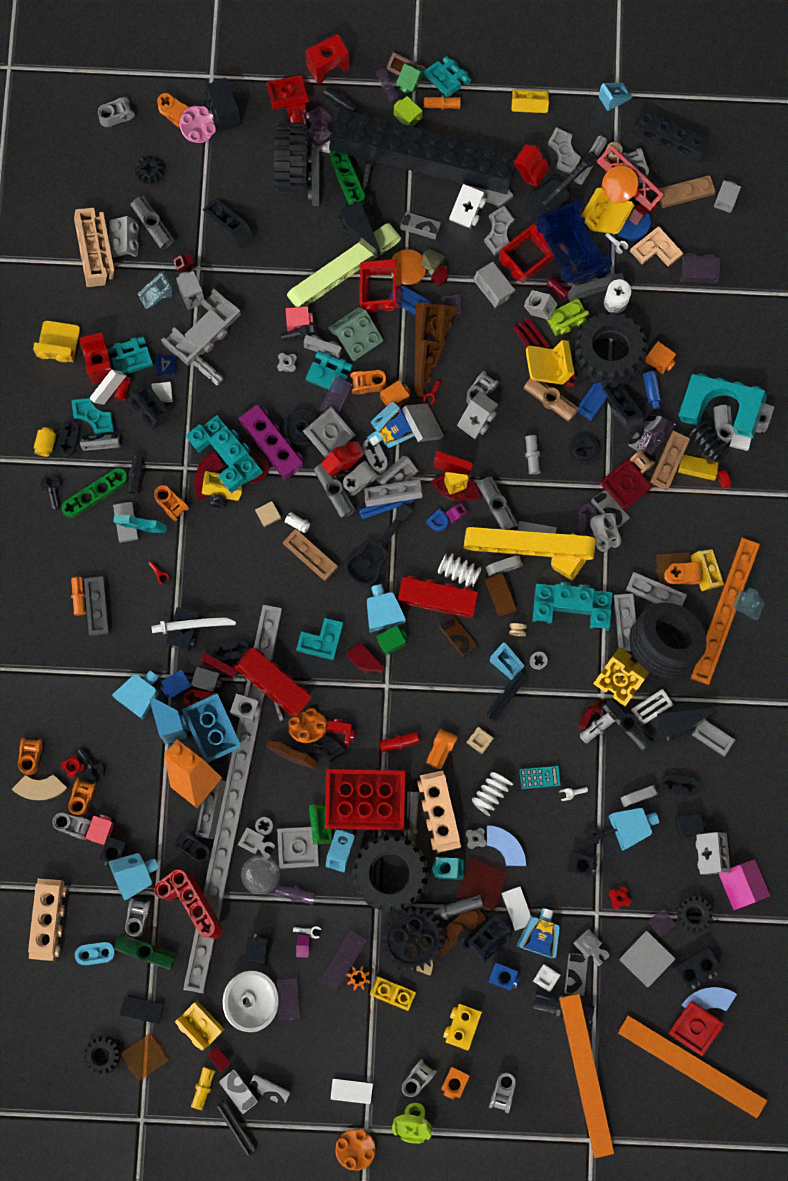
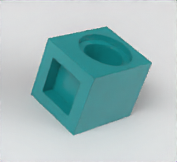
M436 857V862L433 864V873L439 879L463 880L464 860ZM450 864L451 870L446 874L445 866Z

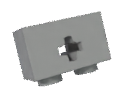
M194 271L180 274L176 280L187 309L190 310L202 305L201 301L204 299Z
M479 392L470 401L457 426L474 439L479 434L484 435L489 428L487 423L491 422L497 414L495 409L498 404L482 392Z
M716 832L696 835V849L698 850L699 858L697 865L700 874L730 873L727 833Z

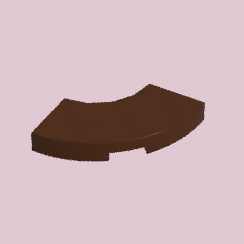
M268 740L265 746L274 753L296 764L311 769H316L318 765L317 761L308 754L294 750L282 742Z

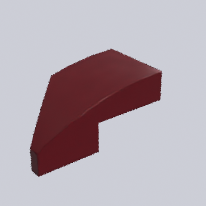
M361 642L346 654L347 658L359 670H362L363 673H369V671L385 672V669Z
M599 698L593 702L583 715L577 728L585 730L591 714L599 716L605 700Z

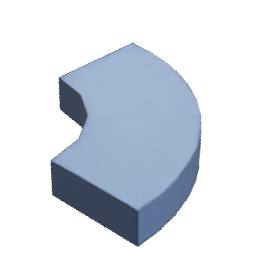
M487 826V846L494 847L502 853L506 866H526L524 851L516 838L501 828Z
M719 987L705 988L691 994L682 1003V1006L686 1008L690 1000H693L706 1010L719 1008L727 1011L737 994Z

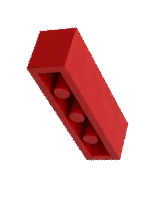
M407 576V578L402 577L398 603L473 618L478 592H474V589L469 587L459 589L455 588L456 586L453 584L445 583L444 585H439L434 580L427 579L424 582L419 581L417 577Z
M252 647L248 649L234 666L238 672L292 717L297 716L312 698L306 688L295 684L293 677L287 673H282L279 670V666L271 660L268 661L264 657V653L257 648L254 649Z

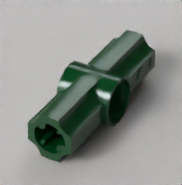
M121 933L114 948L116 951L171 970L177 955ZM148 946L151 952L148 957L144 958L140 952L143 947Z

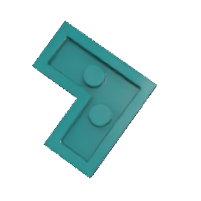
M324 618L320 636L301 632L296 651L334 661L343 622Z

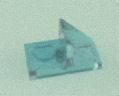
M160 272L137 294L145 308L151 309L162 298L172 297V286L164 272Z
M748 588L747 593L743 591L738 592L733 608L758 621L765 603L756 589Z

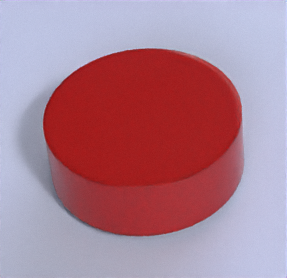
M724 469L718 471L717 478L722 489L731 487V480L727 471Z

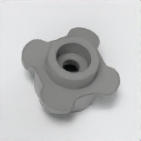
M280 353L278 355V370L286 372L295 371L296 355Z
M478 828L475 831H466L468 848L474 849V847L486 846L484 829Z

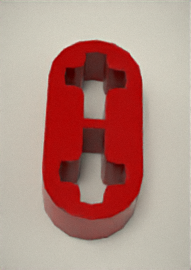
M190 689L184 693L183 701L189 707L200 702L193 701V703H190L187 697H191L192 694H194L195 698L200 699V701L215 694Z

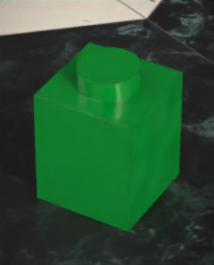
M404 63L396 84L400 86V90L406 93L416 91L425 70L410 63Z
M397 626L376 636V640L385 656L406 646L405 640L407 636L404 630H399Z

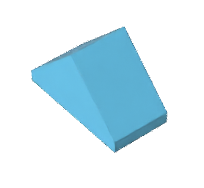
M603 83L599 92V98L607 111L632 98L624 83Z
M504 642L490 657V662L511 680L524 667V664Z

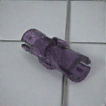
M277 883L274 896L292 899V902L300 901L313 905L315 892L304 891L296 886L292 888Z

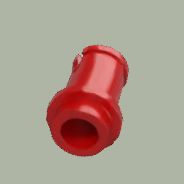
M126 376L116 389L114 398L122 401L126 400L129 385L132 384L130 382L131 378Z

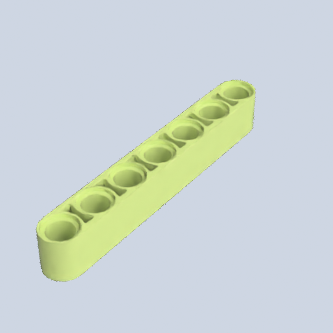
M390 223L383 225L373 232L381 255L401 240L400 235ZM357 243L292 288L287 293V296L295 307H307L359 271L360 262H370L377 257L360 243Z

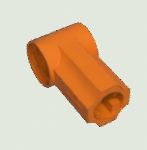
M440 728L426 763L441 770L458 736Z

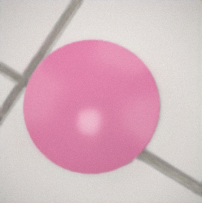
M192 106L187 108L181 115V132L187 140L193 143H203L215 133L216 128L211 118L212 114L206 107Z

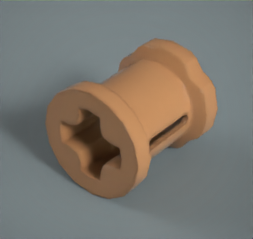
M643 449L639 450L630 459L631 462H634L641 469L640 472L642 474L655 464L654 461H651L644 454Z

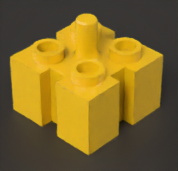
M619 647L594 682V685L604 692L610 690L614 693L613 698L626 706L649 674V671L638 662L636 664L630 660L632 655Z

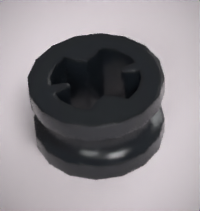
M221 495L209 496L211 502L208 503L209 506L225 508L224 501H226V497Z

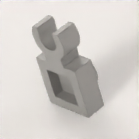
M246 828L238 843V846L255 855L260 850L262 855L267 858L270 855L265 852V848L268 846L275 848V845L271 842H262L264 836L249 828Z
M590 929L586 930L573 943L586 958L592 955L593 961L597 966L603 963L599 959V955L605 960L609 957L607 951L599 948L602 943Z

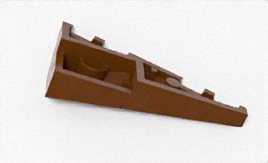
M416 303L415 397L425 396L424 390L427 383L431 381V372L433 367L437 365L446 342L444 338L447 330L452 326L451 320L454 313H457L458 307Z

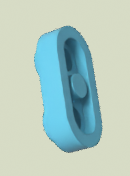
M107 942L82 945L75 952V959L81 965L107 963L115 957L114 946ZM104 949L109 950V954L107 956L102 955V951ZM84 952L89 953L88 959L82 957Z

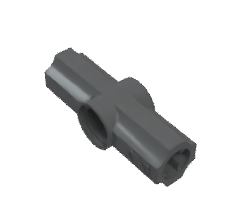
M144 196L134 199L130 206L145 226L146 231L150 233L161 250L170 247L174 239L161 222L159 215L154 212ZM150 221H156V224L148 225Z
M321 464L314 468L315 474L340 518H346L355 512V508L336 475H328ZM331 487H338L340 489L335 494L329 491Z
M492 476L477 483L480 492L489 506V511L494 515L501 530H514L517 528L518 524L506 504V499L501 495ZM500 502L503 507L496 509L493 507V503Z

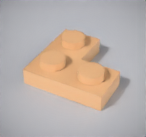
M659 226L630 250L641 264H644L657 254L668 267L683 255L681 250Z

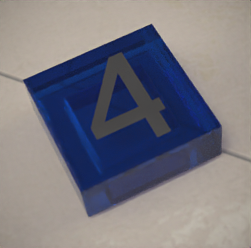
M175 355L156 356L157 376L176 375Z

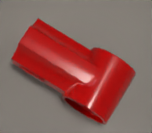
M305 103L287 107L288 119L291 123H304L307 125Z

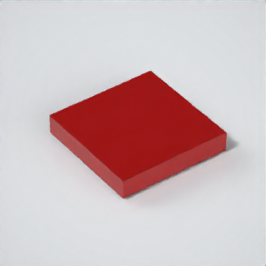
M302 75L266 82L273 110L309 102Z
M440 451L436 452L434 468L467 475L468 479H470L473 467L472 462Z
M690 1000L670 1029L669 1034L703 1056L725 1022L693 1000Z

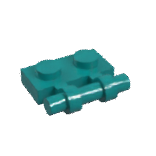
M446 56L443 59L444 65L437 61L424 71V75L446 97H449L461 88L459 81H463L467 85L471 79L464 69H460L457 66L458 64L454 59Z
M143 336L130 338V341L121 344L120 342L115 343V346L108 348L110 355L118 354V356L111 358L116 371H121L126 375L153 366L147 346L139 349V345L145 344ZM134 349V351L123 354L124 350Z
M317 351L315 358L322 361L320 364L312 363L306 376V381L341 394L348 378L347 375L342 374L343 369L351 371L353 365L347 363L345 359L331 356L328 352ZM330 363L337 366L336 371L327 368V364Z

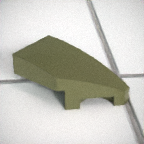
M429 248L423 254L420 266L428 269V273L433 275L436 273L438 266L443 263L445 256Z

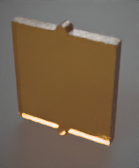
M690 553L656 555V572L658 573L659 583L665 586L680 585L667 583L664 579V573L674 563H689Z
M151 1033L121 1053L129 1065L128 1069L132 1070L138 1081L168 1062V1059L161 1050L162 1046L157 1044Z

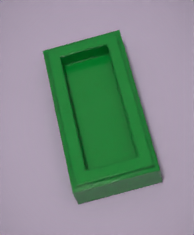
M325 804L309 805L313 845L331 844L332 831L331 829H325Z

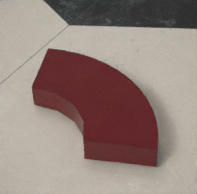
M216 451L208 454L196 470L194 490L198 501L210 496L202 494L205 471L218 473L224 469Z
M445 474L431 481L436 491L453 501L469 502L482 498L474 480L468 481L466 489L453 494H449L444 483Z

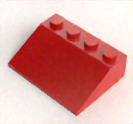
M326 769L325 829L404 830L405 771Z

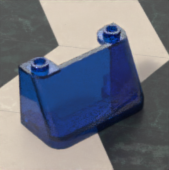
M580 200L540 215L536 224L538 232L543 235L561 270L563 280L569 284L604 277L613 264L609 256L603 258V252H598L584 226L585 218L580 215V210L583 209Z

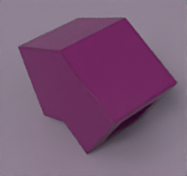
M461 503L447 511L446 515L450 523L454 524L461 520L468 512Z
M297 934L296 957H309L310 935Z

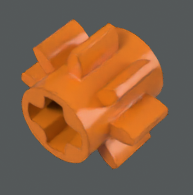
M352 967V975L347 974L348 977H351V981L347 985L353 983L354 991L357 989V986H361L362 990H364L363 984L370 983L369 980H366V976L370 973L364 974L362 972L363 967L360 968V971H356ZM358 973H361V977L364 978V981H360L359 984H355V979H353V976H357Z

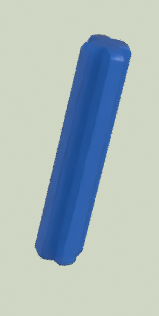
M414 499L364 507L359 510L362 519H366L400 507L402 504L412 503Z

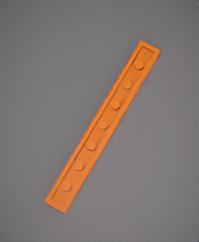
M741 538L706 634V650L702 658L695 665L690 679L706 685L710 684L758 552L759 543Z
M580 994L559 997L593 1156L598 1158L614 1154Z
M629 1016L625 1018L617 1032L755 1118H758L767 1100Z

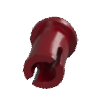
M552 277L546 284L548 290L551 289L564 300L568 296L569 290L558 281V278Z

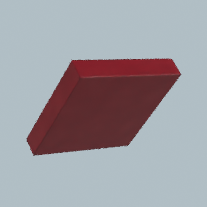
M629 459L599 483L624 511L653 488Z

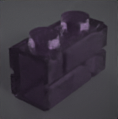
M687 253L682 256L680 282L718 283L720 278V257H715L713 254L697 256L695 253Z

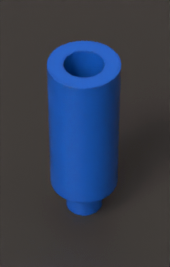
M655 371L646 372L643 374L648 404H652L653 410H657L660 408L659 402L662 401Z

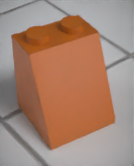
M178 740L164 754L170 787L198 808L222 777L202 758Z

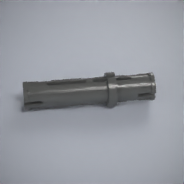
M407 791L406 819L403 833L404 838L415 844L416 834H418L417 817L420 792Z
M479 894L451 904H441L440 907L427 910L426 916L429 917L433 914L434 918L432 921L443 918L446 920L450 916L484 907V904Z

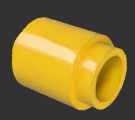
M43 427L42 430H38L34 444L35 454L49 457L50 453H52L57 436L53 433V429Z

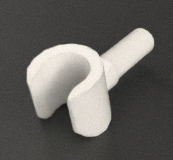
M610 233L605 235L616 246L615 251L618 254L623 253L619 248L620 245L625 249L628 248V244L625 241L619 242Z
M587 787L577 790L566 788L560 790L559 793L565 792L566 798L561 800L567 801L573 799L577 794L588 792Z
M293 927V932L305 933L310 935L311 938L317 939L319 936H314L312 931L314 929L321 930V928Z

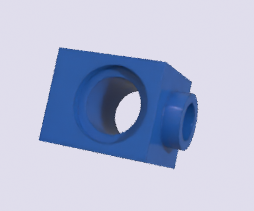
M182 670L161 681L164 685L161 690L166 698L170 696L172 700L184 695L187 690L193 689Z
M495 963L488 982L511 991L512 987L516 988L520 977L517 976L518 971ZM501 972H507L510 975L508 983L500 981L499 975Z

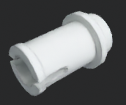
M290 512V516L287 515L285 523L298 529L300 533H306L310 527L308 520H303Z

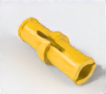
M203 1067L199 1083L195 1086L196 1092L191 1104L192 1108L204 1109L207 1095L211 1091L210 1085L215 1070Z

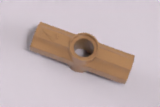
M530 378L524 386V390L541 401L545 408L553 410L568 422L579 409L560 395L557 389L549 387L542 381H535ZM554 396L556 400L548 401L546 397Z

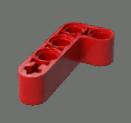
M175 870L155 885L154 893L158 898L172 901L179 897L201 936L210 939L219 938L222 933V926L191 873ZM184 875V881L180 884V878ZM168 887V893L165 895L164 890ZM193 892L194 896L192 900H189V895ZM203 908V914L199 917V910Z

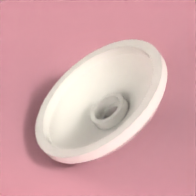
M245 971L236 975L228 983L223 995V1010L227 1020L236 1029L244 1032L262 1030L271 1023L276 1015L278 993L274 983L268 976L257 971Z

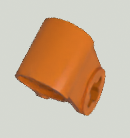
M168 93L161 94L157 99L159 112L173 124L180 127L181 115L189 107Z
M380 370L357 371L350 374V378L353 380V394L380 392L387 386L386 376ZM376 378H381L383 380L380 384H375L373 382Z
M162 485L156 488L154 492L156 502L173 521L176 522L180 514L185 510H189V507L167 486ZM162 492L169 494L164 500L158 498Z
M674 563L665 571L664 579L669 584L702 583L701 563Z
M26 737L21 738L18 767L27 776H32L38 771L43 747L42 739L30 740L26 739ZM26 762H33V766L31 769L24 770V764Z
M81 778L76 779L68 805L70 812L74 816L83 817L87 814L97 788V783L93 782L91 784L82 781ZM76 803L83 804V809L79 812L74 811Z

